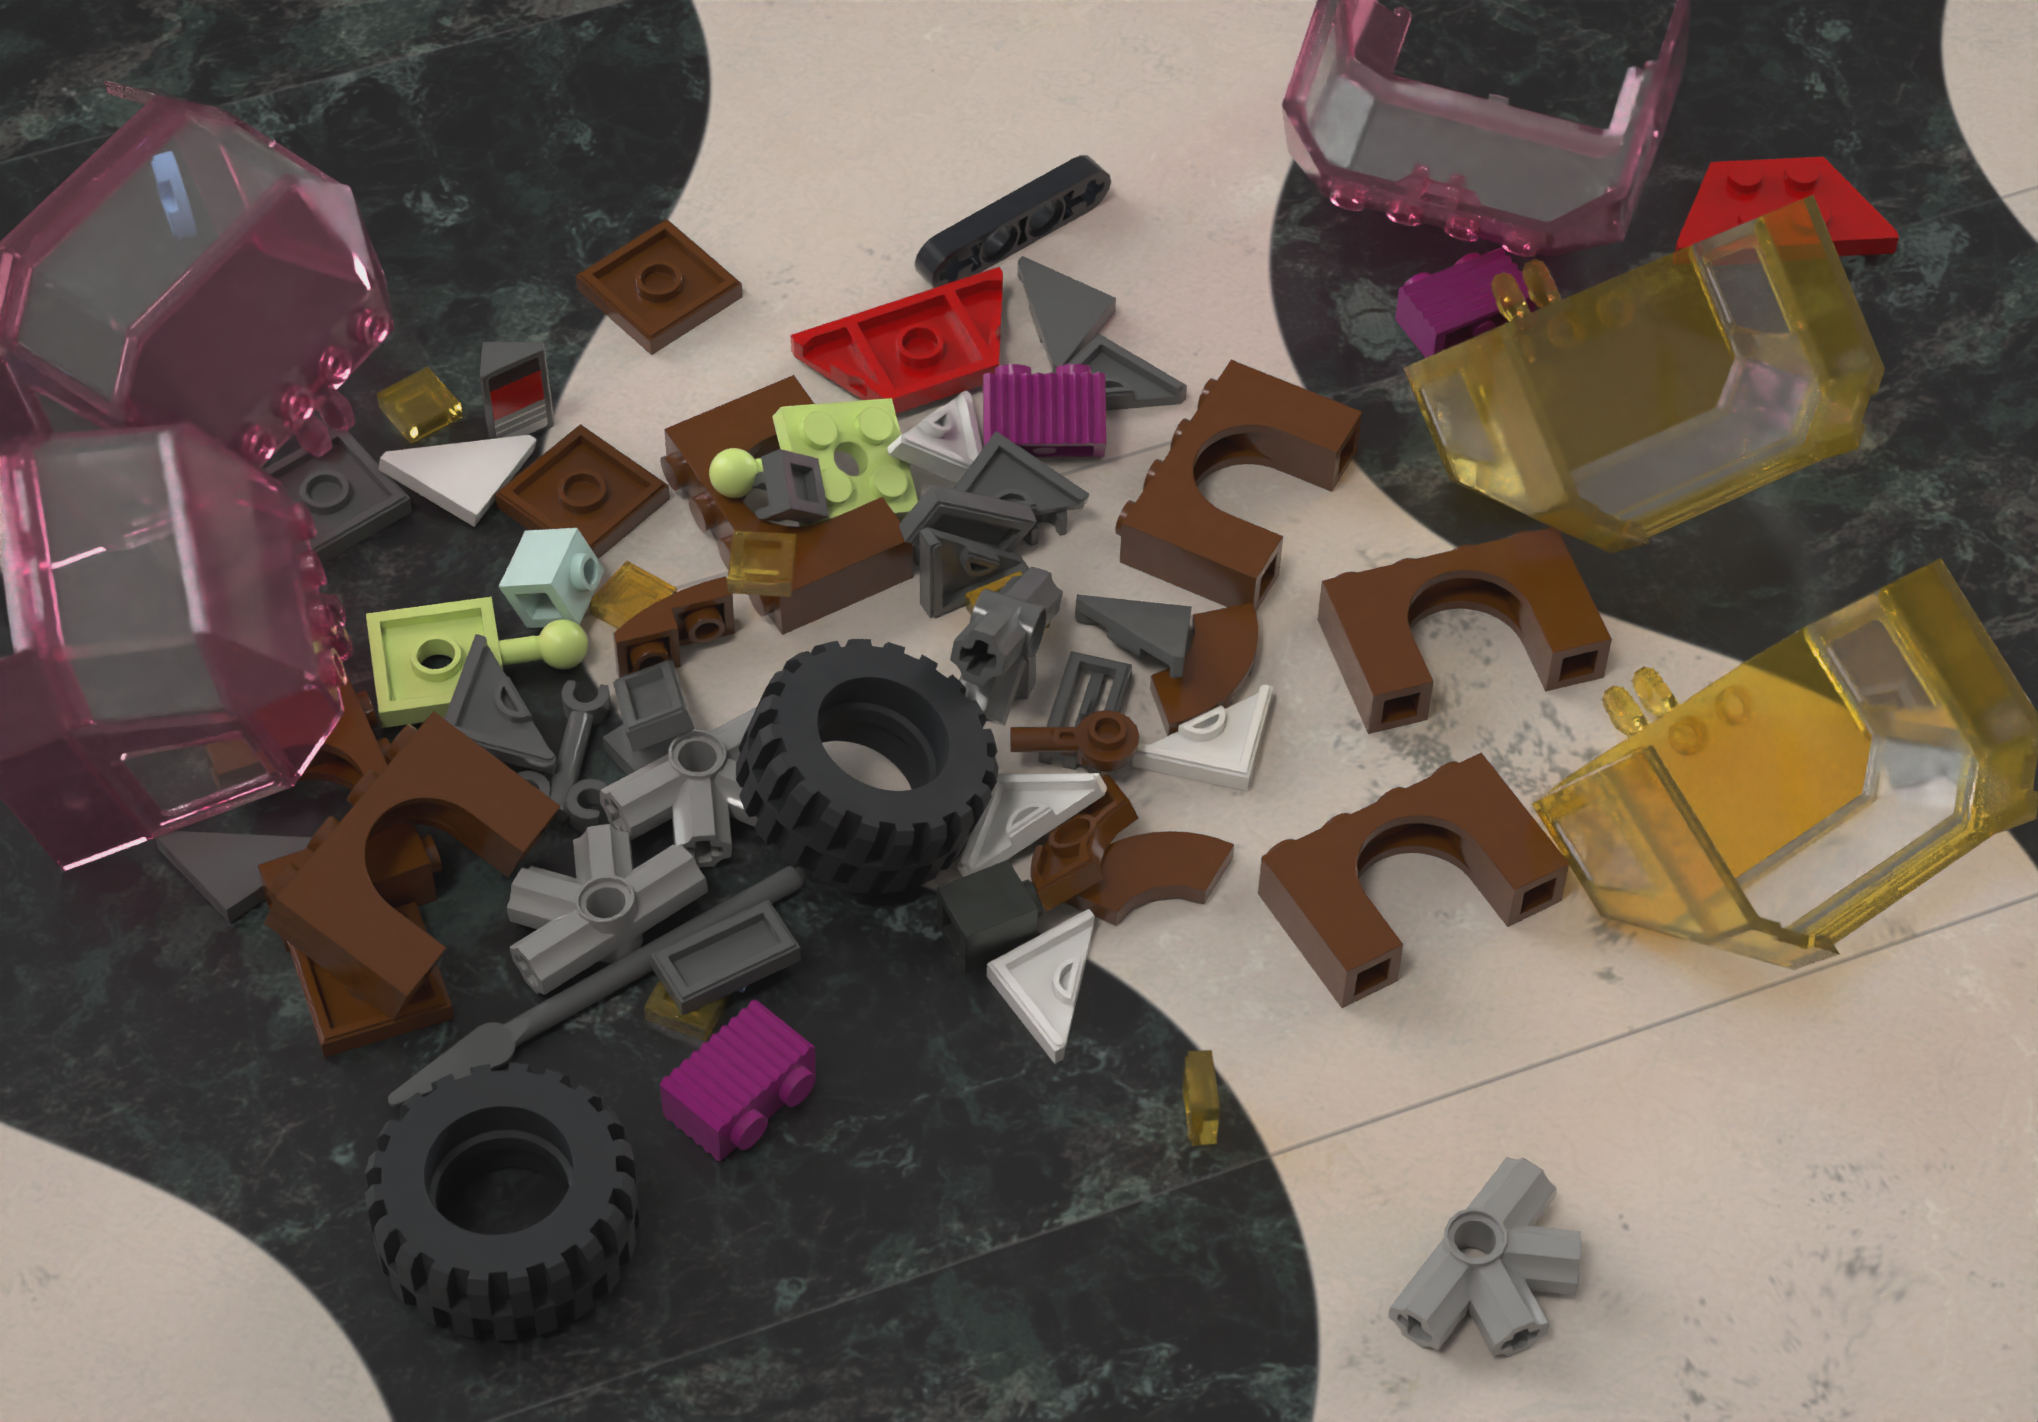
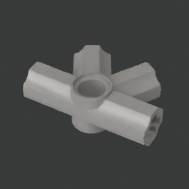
M757 707L710 732L691 730L678 735L669 746V754L601 789L600 804L605 810L609 824L619 831L629 832L630 838L633 840L672 819L674 845L682 844L694 857L699 868L714 867L722 859L731 857L732 840L729 817L754 827L758 821L756 816L748 817L739 797L743 788H740L736 781V762L740 755L738 748Z
M610 824L587 827L581 837L573 840L576 878L531 866L529 869H520L511 884V895L507 905L508 917L510 922L537 930L510 946V952L525 982L537 995L549 993L598 961L614 963L636 951L643 943V933L708 892L706 877L700 871L694 857L682 844L678 846L673 844L634 869L629 832L619 831Z
M1506 1157L1467 1209L1457 1212L1449 1219L1445 1227L1443 1240L1390 1306L1389 1318L1398 1326L1404 1337L1421 1348L1432 1347L1439 1350L1468 1311L1493 1356L1501 1354L1509 1357L1527 1350L1535 1341L1547 1334L1549 1323L1531 1291L1576 1295L1582 1239L1581 1231L1534 1226L1556 1196V1187L1545 1176L1543 1169L1525 1158L1512 1159ZM1476 1247L1483 1250L1487 1256L1471 1258L1464 1255L1459 1249Z

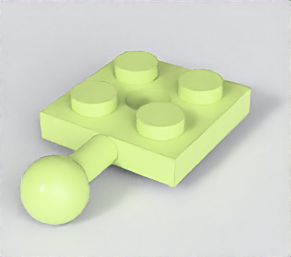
M892 398L783 406L772 416L780 449L819 459L829 517L810 525L825 522L881 497L884 498L900 521L917 504L918 498L909 463L888 455L887 447L901 435ZM726 449L717 454L711 462L709 469L710 481L715 490L723 496L730 498L745 496L754 489L752 486L756 474L763 472L761 458L754 459L751 454L742 449ZM840 451L851 455L858 464L859 475L850 476L840 470L835 464L834 452ZM799 522V526H809V524Z
M492 597L366 614L381 728L425 722L433 711L442 718H445L475 634L486 637L487 644L502 670V665L539 661L541 659L553 668L570 669L581 663L588 651V638L585 631L579 624L567 619L552 621L543 628L539 636L498 641ZM433 655H446L453 659L449 665L440 669H429L421 665L426 658Z

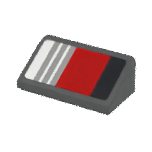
M483 342L480 385L488 438L532 436L553 427L554 414L544 342Z

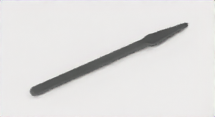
M787 866L504 1024L488 1022L478 1026L388 1096L389 1105L392 1107L401 1106L418 1092L423 1097L433 1092L431 1083L451 1073L454 1079L457 1080L471 1075L470 1067L490 1064L492 1071L505 1066L511 1061L516 1047L651 973L653 969L651 967L650 954L766 900L774 904L801 889L805 885L807 877L804 869L800 866H797L796 869Z

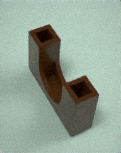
M1231 359L1218 380L1210 378L1205 384L1199 397L1197 411L1192 419L1184 418L1177 426L1171 441L1170 452L1164 461L1156 459L1152 463L1144 481L1143 492L1136 502L1129 500L1122 508L1115 528V533L1121 536L1120 563L1225 607L1253 602L1255 611H1257L1279 576L1283 536L1218 509L1201 494L1198 485L1206 477L1220 469L1234 465L1255 464L1279 470L1332 492L1358 451L1362 411Z
M794 375L665 428L666 455L660 459L662 471L670 487L674 491L682 489L689 499L690 511L699 529L702 532L710 530L717 540L721 559L731 574L739 572L746 582L747 592L756 612L762 617L769 615L782 635L913 578V543L904 541L899 528L901 522L883 497L822 523L809 526H785L757 518L756 514L743 502L747 495L739 498H730L723 496L713 487L709 477L711 462L717 454L726 449L738 448L751 454L754 459H759L762 456L779 450L780 446L772 416L783 406L815 404Z
M1556 526L1533 532L1521 531L1499 540L1477 545H1461L1451 551L1417 559L1405 558L1391 565L1361 572H1345L1335 578L1322 580L1317 620L1368 734L1428 720L1434 681L1410 630L1425 617L1444 610H1476L1496 617L1508 625L1520 638L1545 692L1604 678L1612 638Z
M345 670L197 719L205 757L225 805L302 780H325L353 790L369 769L380 775L392 761L385 755L390 746L387 737L376 740L371 729L377 727L378 723L366 690L355 693ZM414 823L403 824L381 831L366 843L365 865L368 876L378 894L390 906L395 908L416 902L417 907L437 900L433 874L442 871V864L430 834L419 837ZM308 848L258 865L265 901L269 911L274 903V900L266 895L269 888L290 863L301 869L313 854ZM280 936L282 943L285 947V950L288 953V943L284 938Z
M434 711L418 730L411 724H407L385 753L392 761L380 775L371 769L363 775L346 799L353 806L340 822L333 816H329L307 845V848L313 852L312 856L301 869L290 863L277 877L266 894L274 900V903L264 924L393 1021L431 975L446 947L395 910L378 894L370 881L365 865L366 843L376 834L390 827L413 823L427 825L450 834L509 878L546 832L561 807Z
M1482 752L1460 763L1457 761L1446 763L1438 768L1430 777L1407 788H1393L1382 795L1377 802L1352 814H1338L1327 821L1322 828L1297 840H1283L1262 856L1258 895L1341 1008L1398 981L1404 944L1368 898L1359 882L1362 874L1382 859L1398 854L1419 853L1435 856L1450 862L1470 878L1507 927L1562 901L1569 862Z

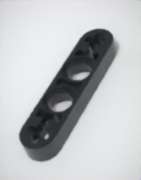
M1088 155L1074 157L931 237L920 248L915 259V269L933 288L981 273L1098 206L1110 189V175Z

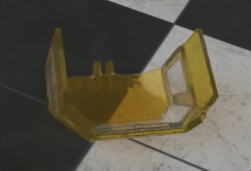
M1814 195L1711 236L1564 299H1561L1556 284L1550 276L1551 272H1549L1544 262L1537 259L1525 263L1522 277L1525 281L1524 284L1527 285V291L1531 300L1541 309L1530 313L1516 279L1513 278L1512 274L1503 272L1494 276L1491 290L1500 313L1509 321L1508 323L1403 367L1450 481L1611 554L1649 544L1648 538L1818 461L1858 450L1866 425L1862 424V420L1870 396L1877 393L1885 370Z
M1940 557L1816 619L1738 665L1680 704L1668 685L1663 682V677L1659 675V672H1656L1654 668L1643 666L1634 672L1631 680L1632 687L1635 689V694H1638L1645 710L1658 718L1649 723L1639 705L1634 702L1633 696L1624 687L1614 685L1604 691L1601 700L1603 701L1602 706L1605 708V712L1609 714L1615 728L1628 737L1551 786L1532 803L1538 816L1565 859L1569 862V866L1600 916L1683 940H1691L1772 965L1796 970L1840 955L1834 944L1993 835L2036 820L2038 792L2033 790L2038 759V713Z

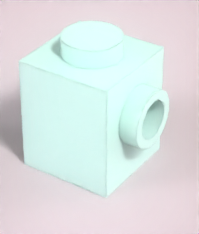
M578 528L528 530L524 532L499 584V588L527 628L545 627L552 621L559 619L571 620L580 625L605 569Z

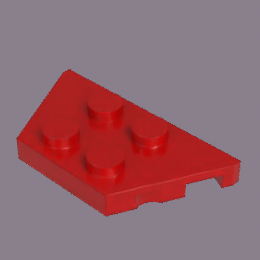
M1824 157L1711 162L1678 238L1674 261L1675 264L1895 254L1899 236L1897 230Z
M1000 267L792 334L790 335L791 352L795 358L862 400L892 398L896 414L982 386L983 374H995V368L1000 364L1003 271Z

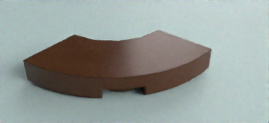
M1253 602L1193 614V641L1188 653L1185 655L1182 677L1171 678L1170 668L1151 675L1150 690L1167 736L1178 732L1179 725L1222 705L1224 709L1228 708L1232 704V698L1243 686L1247 677L1251 676L1258 644V622Z
M1109 774L1101 777L1107 786L1105 795L1054 828L1049 834L1045 845H1038L1034 851L1030 867L1031 881L1046 912L1103 880L1100 863L1105 849L1119 832L1139 819L1130 800Z
M1178 831L1151 832L1118 840L1109 844L1105 849L1100 863L1103 880L1066 900L1064 903L1082 911L1090 909L1095 917L1115 926L1132 909L1155 900L1181 898L1205 904L1233 858L1234 844L1204 834Z

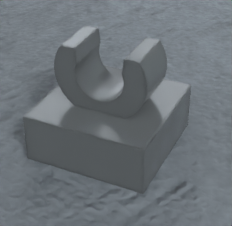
M782 449L761 457L763 472L756 474L752 488L767 491L769 505L756 510L757 518L773 522L791 520L810 525L829 517L818 458Z

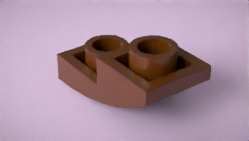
M727 577L709 580L665 597L639 612L613 633L618 677H624L666 660H673L675 668L681 667L679 647L693 643H708L719 637L735 634L733 594Z

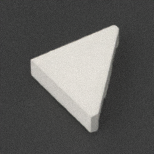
M963 391L951 402L924 418L911 430L901 434L887 447L888 455L958 483L983 449L971 394L968 391Z
M521 435L387 451L380 458L378 470L475 527L496 500L495 493L511 481L533 453L537 439L531 435Z
M1261 685L1259 693L1226 709L1221 705L1179 725L1178 732L1153 744H1138L1137 752L1133 756L1132 767L1248 791L1272 702L1273 686Z
M1100 774L998 775L997 783L991 792L992 798L970 835L958 863L957 869L962 877L1008 860L1103 797L1107 786Z
M1090 909L987 963V978L1054 1064L1064 1058L1093 934L1094 914Z

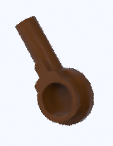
M1110 710L1091 713L1084 717L1077 727H1010V752H1059L1063 756H1076L1081 766H1090L1095 770L1111 772L1123 768L1135 755L1139 744V732L1136 724L1128 716Z

